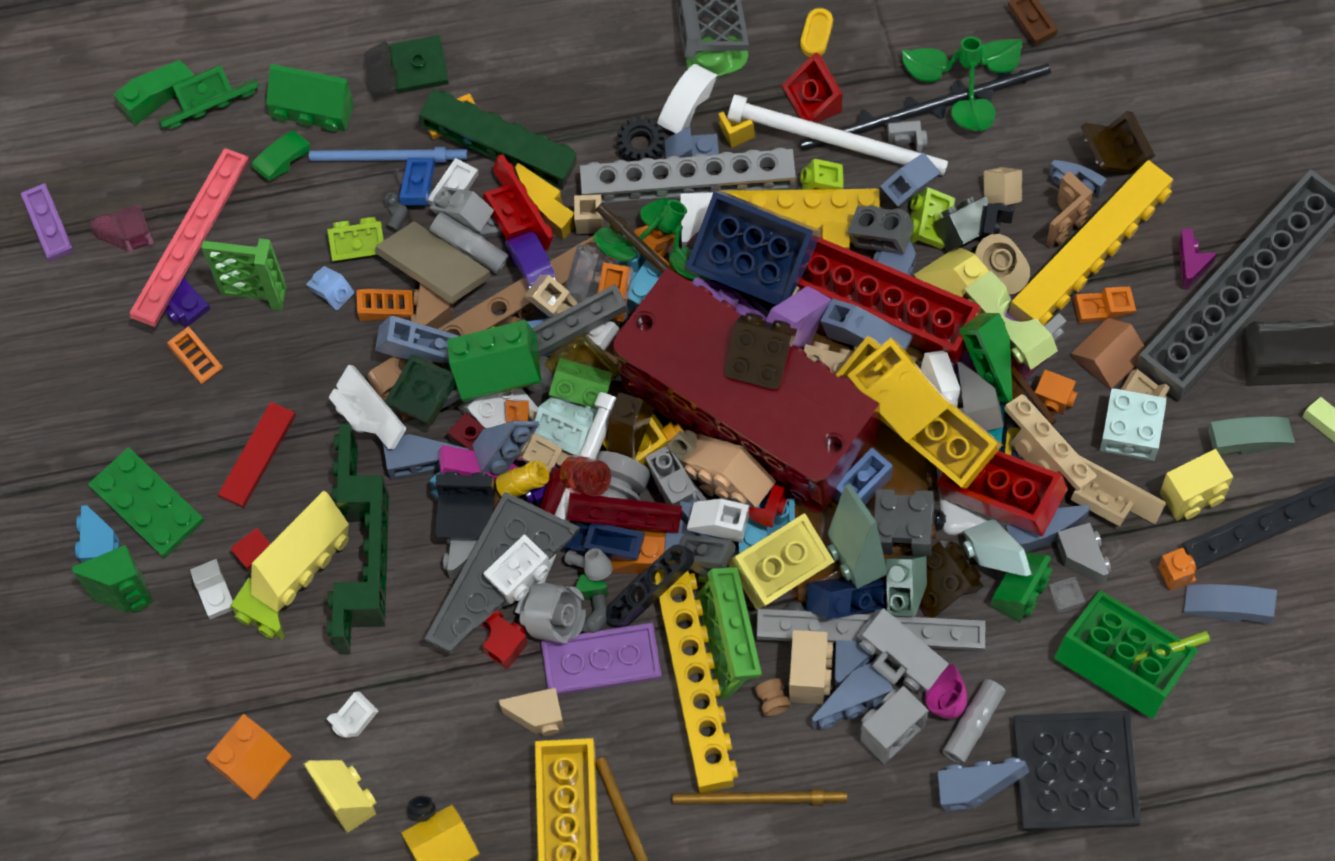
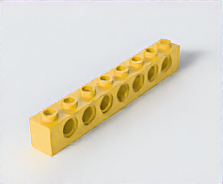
M659 570L656 573V584H660L664 580L663 570ZM687 571L659 597L699 793H709L733 788V778H737L738 773L735 760L729 761L727 751L732 750L729 733L723 734L722 723H726L723 706H717L716 696H720L718 680H712L710 670L715 669L712 653H706L704 643L709 642L706 625L700 626L698 618L703 616L700 599H694L693 590H697L695 574H689V571ZM676 594H683L687 597L683 602L679 603L672 600V597ZM682 620H688L692 623L691 627L687 629H682L677 625ZM693 646L698 649V652L689 656L684 654L683 650L686 647ZM693 673H700L704 676L700 682L689 680V676ZM698 700H706L710 704L706 709L702 710L694 706ZM704 727L715 729V733L710 737L701 735L700 731ZM710 754H717L722 759L717 764H710L706 761V758Z

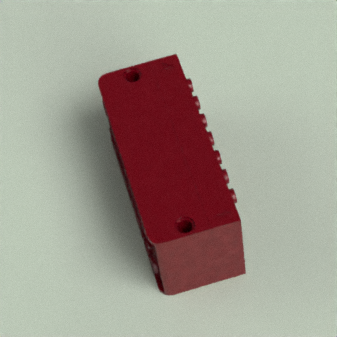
M666 268L614 340V349L624 389L636 398L647 402L656 411L676 424L679 423L685 430H692L700 435L743 446L776 481L775 485L785 488V495L795 498L797 503L814 513L826 512L835 501L836 487L847 472L873 448L879 439L880 403L855 388L854 383L843 375L838 377L830 372V368L822 361L816 360L814 362L808 358L806 352L796 345L789 348L782 382L778 389L774 390L726 377L724 370L735 323L741 314L736 312V308L728 301L722 300L720 302L714 298L712 292L702 285L697 287L669 268Z

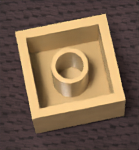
M793 630L789 685L790 702L823 704L824 695H830L831 670L826 668H831L833 642H827L828 632Z

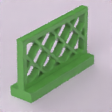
M259 239L257 247L203 241L202 251L221 295L268 300L271 310L282 311L287 285L270 240Z
M738 567L711 569L707 573L709 581L697 593V599H700L703 616H701L703 626L706 625L709 642H707L708 649L712 653L714 661V676L719 684L720 700L728 699L748 679H757L762 675Z

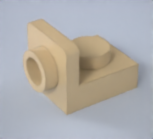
M533 433L516 457V460L527 463L540 460L546 465L550 473L563 448Z

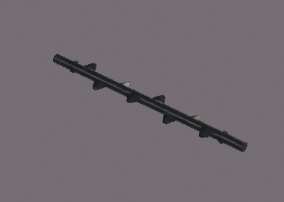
M1047 63L1027 70L1022 69L1015 74L1010 72L998 73L997 79L974 86V97L978 96L980 99H987L991 102L993 91L1021 82L1027 83V80L1050 74V66ZM959 80L953 82L951 94L918 103L909 96L906 97L903 109L873 117L867 110L863 109L860 111L858 123L839 128L838 130L858 134L881 126L888 128V123H899L900 120L928 111L942 119L945 117L948 105L969 99V88L965 87ZM807 138L800 140L799 144L801 150L804 151L826 144V142Z

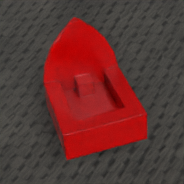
M774 484L765 509L749 506V517L761 525L772 528L778 514H784L788 499L784 498L785 488Z

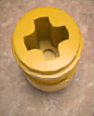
M530 461L522 467L514 468L498 475L496 487L501 496H503L504 492H507L515 497H519L534 488L543 487L549 481V471L542 461Z

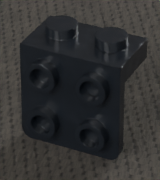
M445 472L444 475L436 474L435 485L438 492L435 533L437 538L479 540L494 512L495 484L493 476H488V474L476 472L472 475H460L457 472Z

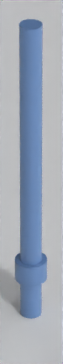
M435 147L434 150L309 151L310 161L407 160L408 158H434L435 163H446L447 160H454L455 158L458 160L468 159L467 149H447L446 147Z

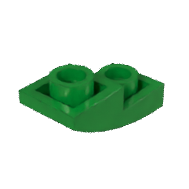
M292 130L267 147L252 162V167L270 181L289 171L291 161L309 153L310 143Z

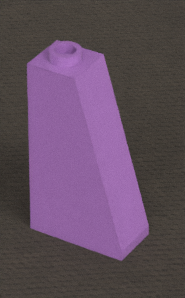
M807 286L772 308L766 321L773 323L774 320H780L790 323L791 328L797 329L795 340L790 346L805 347V344H811L831 299Z

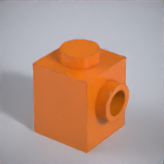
M1046 369L1035 391L1051 414L1059 413L1061 415H1064L1067 406L1073 407L1078 392L1074 391L1076 381Z

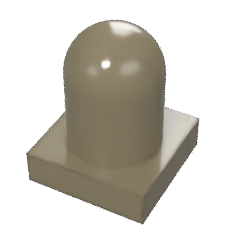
M692 430L680 431L666 446L683 461L696 447L697 435Z

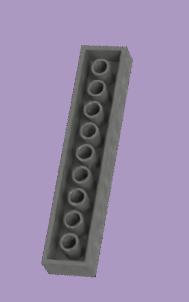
M1310 169L1139 355L1136 368L1157 385L1167 384L1170 387L1167 393L1180 401L1335 231V186Z

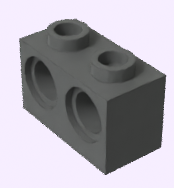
M873 205L868 207L857 206L847 234L853 245L857 248L904 254L914 225L908 213L904 210L881 209Z

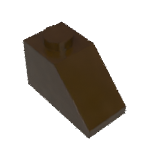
M619 392L609 416L608 451L635 460L654 408L642 399Z

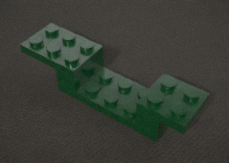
M339 424V434L334 436L335 451H338V460L333 462L334 477H337V486L332 488V499L347 522H365V527L369 528V538L364 539V553L368 555V565L363 567L364 582H335L333 584V592L328 594L329 609H332V619L327 621V634L331 636L332 645L336 646L339 654H351L352 627H385L389 493L382 475L357 476V440L351 424Z

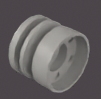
M600 451L591 470V474L595 478L587 479L586 488L583 489L582 494L641 501V498L636 493L645 491L651 472L646 466L630 457L614 452Z

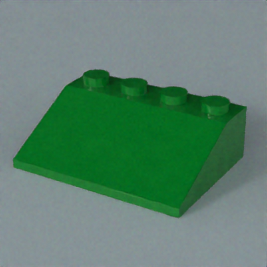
M1099 590L1065 635L1054 659L1141 713L1154 719L1198 649L1194 646L1184 645L1185 650L1173 652V649L1168 644L1179 642L1181 640L1179 637ZM1162 649L1166 655L1161 656L1155 650ZM1148 652L1147 657H1144L1140 663L1132 665L1137 655Z

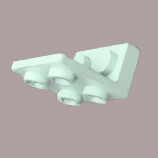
M1111 389L1105 428L1099 451L1155 461L1159 449L1166 398Z
M552 396L538 408L535 421H539L540 425L534 433L563 448L562 450L579 457L598 409Z

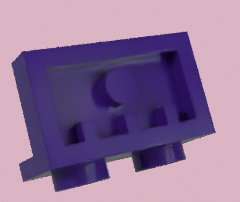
M183 277L168 303L165 313L174 324L180 322L184 328H187L209 311L210 306Z

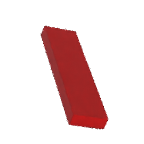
M270 402L218 494L221 499L245 508L295 419V412Z

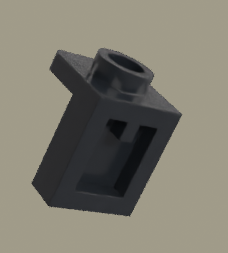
M1003 203L987 205L982 240L989 235L999 234L1001 223H1012L1013 207H1008Z

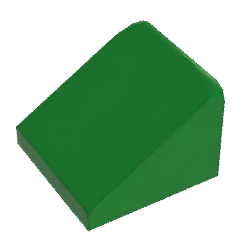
M584 574L580 576L575 587L582 593L584 601L592 600L593 596L603 594L607 598L609 594L606 583L589 580Z

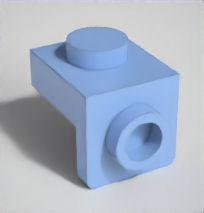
M325 266L317 271L306 284L311 292L326 299L335 310H339L354 294V290L341 274Z

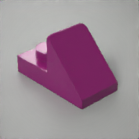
M1182 229L1178 240L1183 290H1189L1214 264L1217 253H1199V242L1197 238L1194 239L1193 229Z

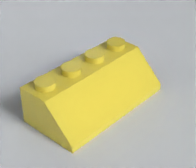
M323 491L252 563L251 595L277 613L284 605H290L295 599L297 592L302 587H307L313 580L314 574L320 568L324 569L329 564L332 555L337 550H343L349 541V524L328 493Z

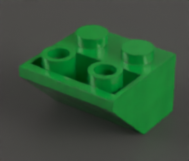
M1025 552L1031 574L1023 576L1007 572L992 598L990 607L1021 623L1025 615L1030 617L1036 607V600L1039 594H1043L1053 571L1049 567L1051 557L1048 555Z

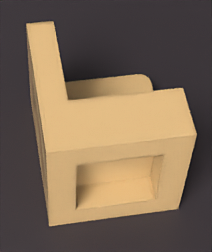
M1005 167L985 170L984 197H987L988 203L1009 205L1021 202L1022 170Z

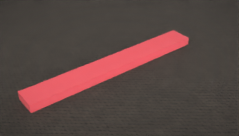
M224 148L131 309L130 318L153 327L157 325L203 241L248 165L249 157Z

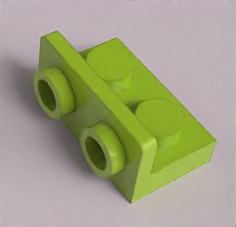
M929 187L914 195L910 204L912 209L910 219L914 225L910 237L912 244L919 240L940 249L945 247L933 222L943 217L941 212L954 206V197Z
M375 217L359 219L360 224L350 226L349 221L333 223L334 228L327 229L332 261L376 255L375 246L384 241L382 221L376 222Z

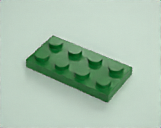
M129 447L88 484L163 559L204 522L203 517Z

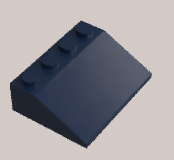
M713 191L686 269L778 305L793 295L813 255L822 230L728 193Z

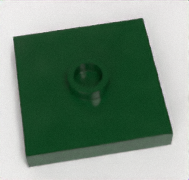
M440 35L389 44L397 93L449 84Z

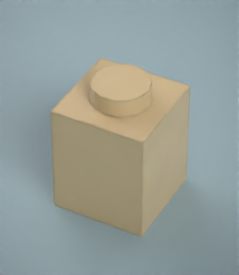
M601 195L574 196V216L577 234L596 233L599 229L603 228V217L595 210L602 203Z

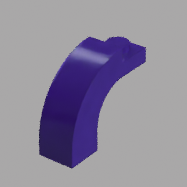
M532 231L504 242L513 266H518L528 289H530L540 275H550L555 279V273L539 239Z

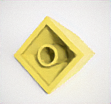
M956 247L915 273L914 277L968 300L964 289L988 273L989 270L976 254L961 247Z

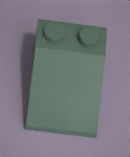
M848 484L843 489L828 531L830 545L827 546V550L834 562L837 560L840 562V570L847 581L852 580L858 589L887 575V569L877 523L851 484Z

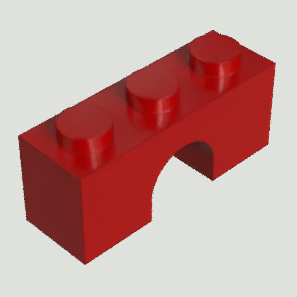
M496 610L481 625L491 631L489 638L483 644V649L488 657L508 670L528 645V641L525 635L526 631L515 622L508 623L503 619V614Z

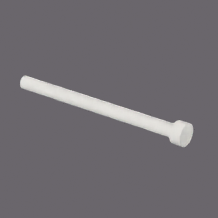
M736 94L733 96L727 118L729 121L740 123L741 119H751L752 122L902 165L908 164L922 154L746 103V97ZM926 155L941 172L939 175L944 176L948 161Z
M599 392L594 406L599 409L555 513V516L570 522V520H566L569 493L582 494L608 431L609 416L616 401V397ZM556 554L549 560L551 566L556 557ZM548 574L542 580H536L533 584L545 583ZM529 591L519 600L514 611L515 613L520 614L525 608Z

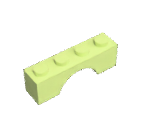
M989 271L964 289L968 300L980 305V313H1000L1010 336L1011 353L1018 363L1024 362L1031 370L1058 351L1052 334L1037 319L1018 322L1005 317L1006 311L1011 305V298L1006 286L992 271Z

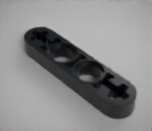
M678 544L667 549L609 604L606 610L608 622L619 627H627L634 622L691 568L694 562L693 552L689 548ZM681 553V554H682V555L680 556L681 562H680V563H677L678 560H679L678 554ZM659 570H663L664 580L660 584H656L655 575ZM643 588L645 591L644 599L637 603L635 599L636 592ZM620 609H623V610L621 611V616H622V618L619 619V618H618V617L620 616L619 610H620Z

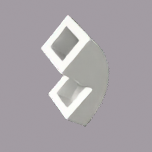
M693 64L674 87L664 105L657 124L674 133L689 127L696 106L710 97L717 75Z

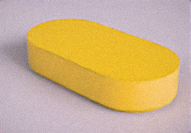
M817 8L812 10L807 16L801 37V51L808 57H811L815 52L821 56L826 51L833 26V17L828 10Z

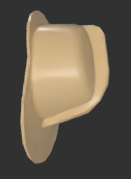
M992 234L983 238L978 244L976 256L1006 286L1009 295L1022 291L1030 278V266L1022 252L1007 236Z

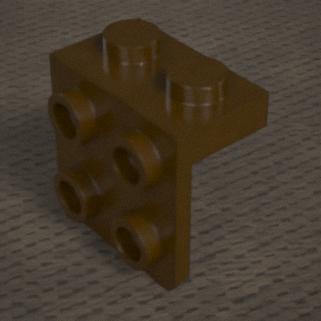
M1126 111L1108 126L1084 123L1081 126L1084 141L1091 147L1095 155L1094 160L1101 169L1133 174L1148 160L1155 157L1143 130L1131 111Z
M746 313V316L741 315L735 323L724 374L728 378L774 390L778 389L782 382L789 348L795 340L797 329L791 328V324L785 321L774 320L773 323L762 320L763 317L758 314Z
M938 541L932 546V555L926 556L927 586L919 606L928 618H935L964 593H977L984 587L980 581V573L973 565L968 564L963 557L965 555L963 549L956 542Z

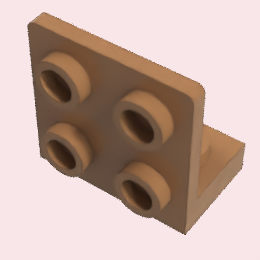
M1070 171L1061 178L1057 202L1063 212L1050 223L1046 244L1050 249L1056 243L1061 245L1069 237L1070 231L1073 228H1080L1089 218L1088 212L1092 205L1091 198L1093 192Z

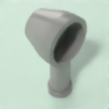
M591 549L585 556L579 555L572 550L568 551L565 555V562L569 565L584 568L586 577L589 580H603L613 571L610 559L600 549Z

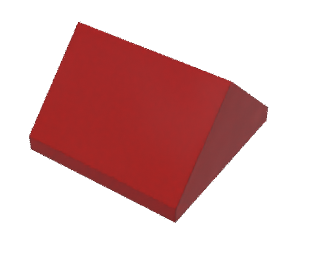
M815 52L782 87L800 119L819 123L842 112L843 94L820 54Z

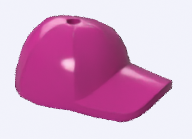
M950 664L931 688L926 691V705L933 714L945 719L957 718L966 708L968 694L965 683L956 666Z

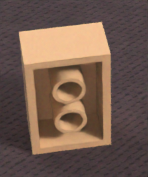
M696 433V447L683 461L679 459L687 475L694 480L697 479L701 483L700 489L711 497L717 495L721 499L733 500L734 502L757 507L775 484L774 478L743 446Z

